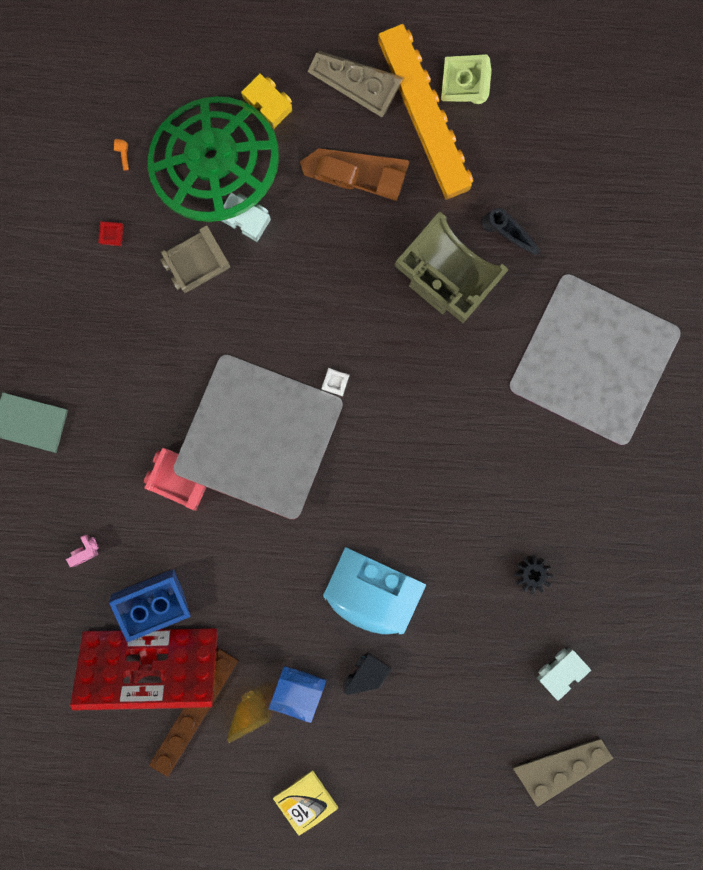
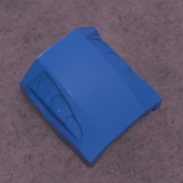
M284 666L268 710L284 713L311 723L326 679Z

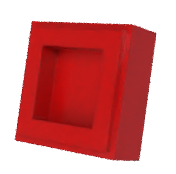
M100 221L98 243L101 245L122 246L124 224Z

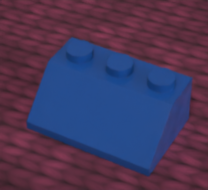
M174 569L113 593L109 601L127 642L190 617L183 589Z

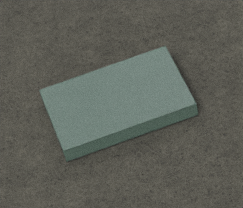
M2 393L0 399V438L57 453L68 410Z

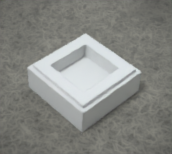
M328 368L321 389L343 396L349 375Z

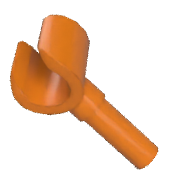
M115 139L114 151L121 152L123 171L129 170L127 162L128 143L122 139Z

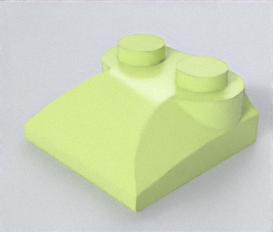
M489 56L445 57L441 100L471 101L474 104L485 102L489 96L491 81Z

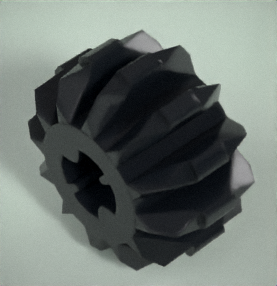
M536 556L531 557V563L526 557L523 558L525 566L517 563L516 566L522 570L521 572H514V576L521 577L516 581V584L521 585L524 583L521 589L524 592L529 587L531 594H535L536 587L539 592H544L542 584L550 586V583L545 581V579L553 578V574L546 573V571L551 569V566L545 565L542 567L545 563L543 558L538 563ZM530 570L538 571V575H536L538 578L536 580L528 577V574L531 575L529 573Z

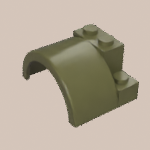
M441 212L432 219L395 263V267L411 279L409 287L441 314L448 310L462 323L468 319L508 271V268L503 264H491L470 251L453 234L447 224L446 216Z

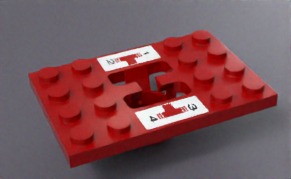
M217 629L157 630L130 642L126 641L122 631H83L70 703L71 710L212 707ZM132 654H140L141 665H139V661H126L127 657ZM157 654H168V658L164 661H158ZM129 676L130 683H123L124 678ZM146 676H157L162 680L161 683H137Z

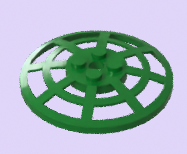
M230 97L202 98L178 108L160 125L153 137L148 153L150 181L164 204L185 218L204 222L223 221L234 218L256 205L273 184L279 164V147L270 123L253 106ZM209 103H230L241 106L243 109L236 116L219 111L210 112ZM200 106L201 113L187 119L179 127L170 124L183 112ZM251 113L263 124L269 141H256L251 129L243 122ZM210 118H223L230 122L223 130L211 128ZM199 120L202 121V130L196 132L193 136L184 131L191 124ZM239 126L245 132L249 142L235 143L230 134ZM165 131L172 135L167 144L165 159L154 163L155 147L160 136ZM177 138L186 142L184 153L172 157L173 147ZM257 150H271L270 165L261 183L251 175L257 160ZM208 151H217L215 157L210 159L205 157ZM250 151L249 161L244 170L236 164L238 152ZM186 163L190 173L184 182L177 176L173 168L174 165ZM167 168L172 181L179 187L173 200L160 187L155 172ZM230 172L239 177L230 185L220 188L219 179L224 178ZM199 178L210 181L211 190H198L191 186ZM245 182L255 189V192L243 202L224 209L222 196L235 191ZM186 194L198 198H213L215 211H195L181 206V203Z

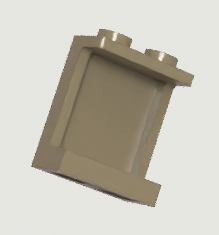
M208 226L201 228L199 234L169 251H161L164 258L160 260L166 271L171 269L175 276L171 278L177 290L182 289L184 293L231 268Z

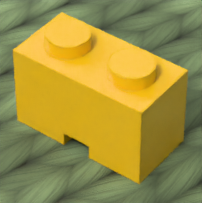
M259 74L241 92L242 97L255 109L259 108L262 115L274 129L292 111V101L286 93L282 92L280 94L275 89L276 85L269 77L264 78Z

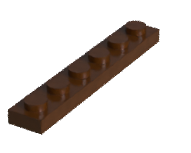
M219 649L216 654L213 702L239 661L222 649ZM210 707L183 708L149 766L168 777Z

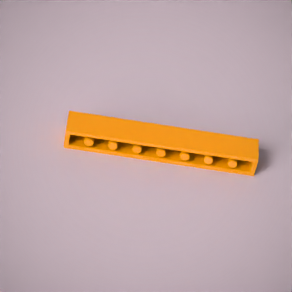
M401 24L379 33L378 42L391 73L404 77L398 89L445 199L447 200L469 191L472 186L473 177L469 170H465L463 153L461 150L456 149L454 144L456 142L455 135L452 129L448 130L447 116L444 110H440L438 107V95L435 89L431 90L429 74L426 69L423 70L421 67L422 58L419 51L414 50L412 46L413 37L410 30H406L404 25Z

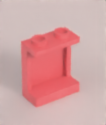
M162 448L161 451L158 450L153 459L155 466L152 472L148 471L145 476V489L178 502L189 509L197 510L206 487L175 474L174 464L179 455L178 453L166 448Z

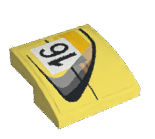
M313 770L296 780L291 786L276 794L273 798L298 835L306 832L338 809V806Z

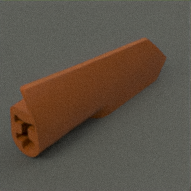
M320 148L299 162L304 176L345 189L357 188L394 201L398 200L409 165V161L403 159Z

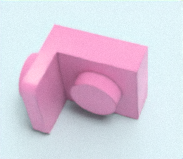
M89 535L81 536L86 549L84 550L81 547L71 552L72 557L66 559L70 567H76L99 555L97 552L99 547L94 537L90 538Z

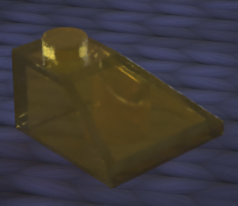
M251 690L241 696L242 700L237 706L227 736L228 743L270 722L272 713L268 710L269 707L260 691L254 693Z

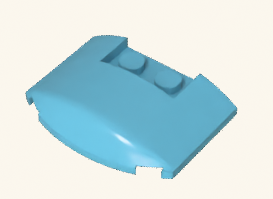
M345 547L323 597L325 600H328L337 614L359 628L379 634H404L426 584Z

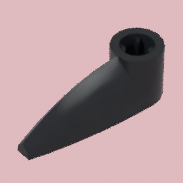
M494 209L482 217L481 224L487 232L497 231L511 243L534 255H537L540 251L523 228L503 209Z

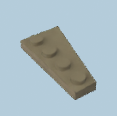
M322 51L316 53L308 70L310 74L380 117L385 115L404 78Z
M597 738L573 746L570 749L552 753V755L537 758L522 765L513 766V769L538 807L609 762L613 757L603 741Z

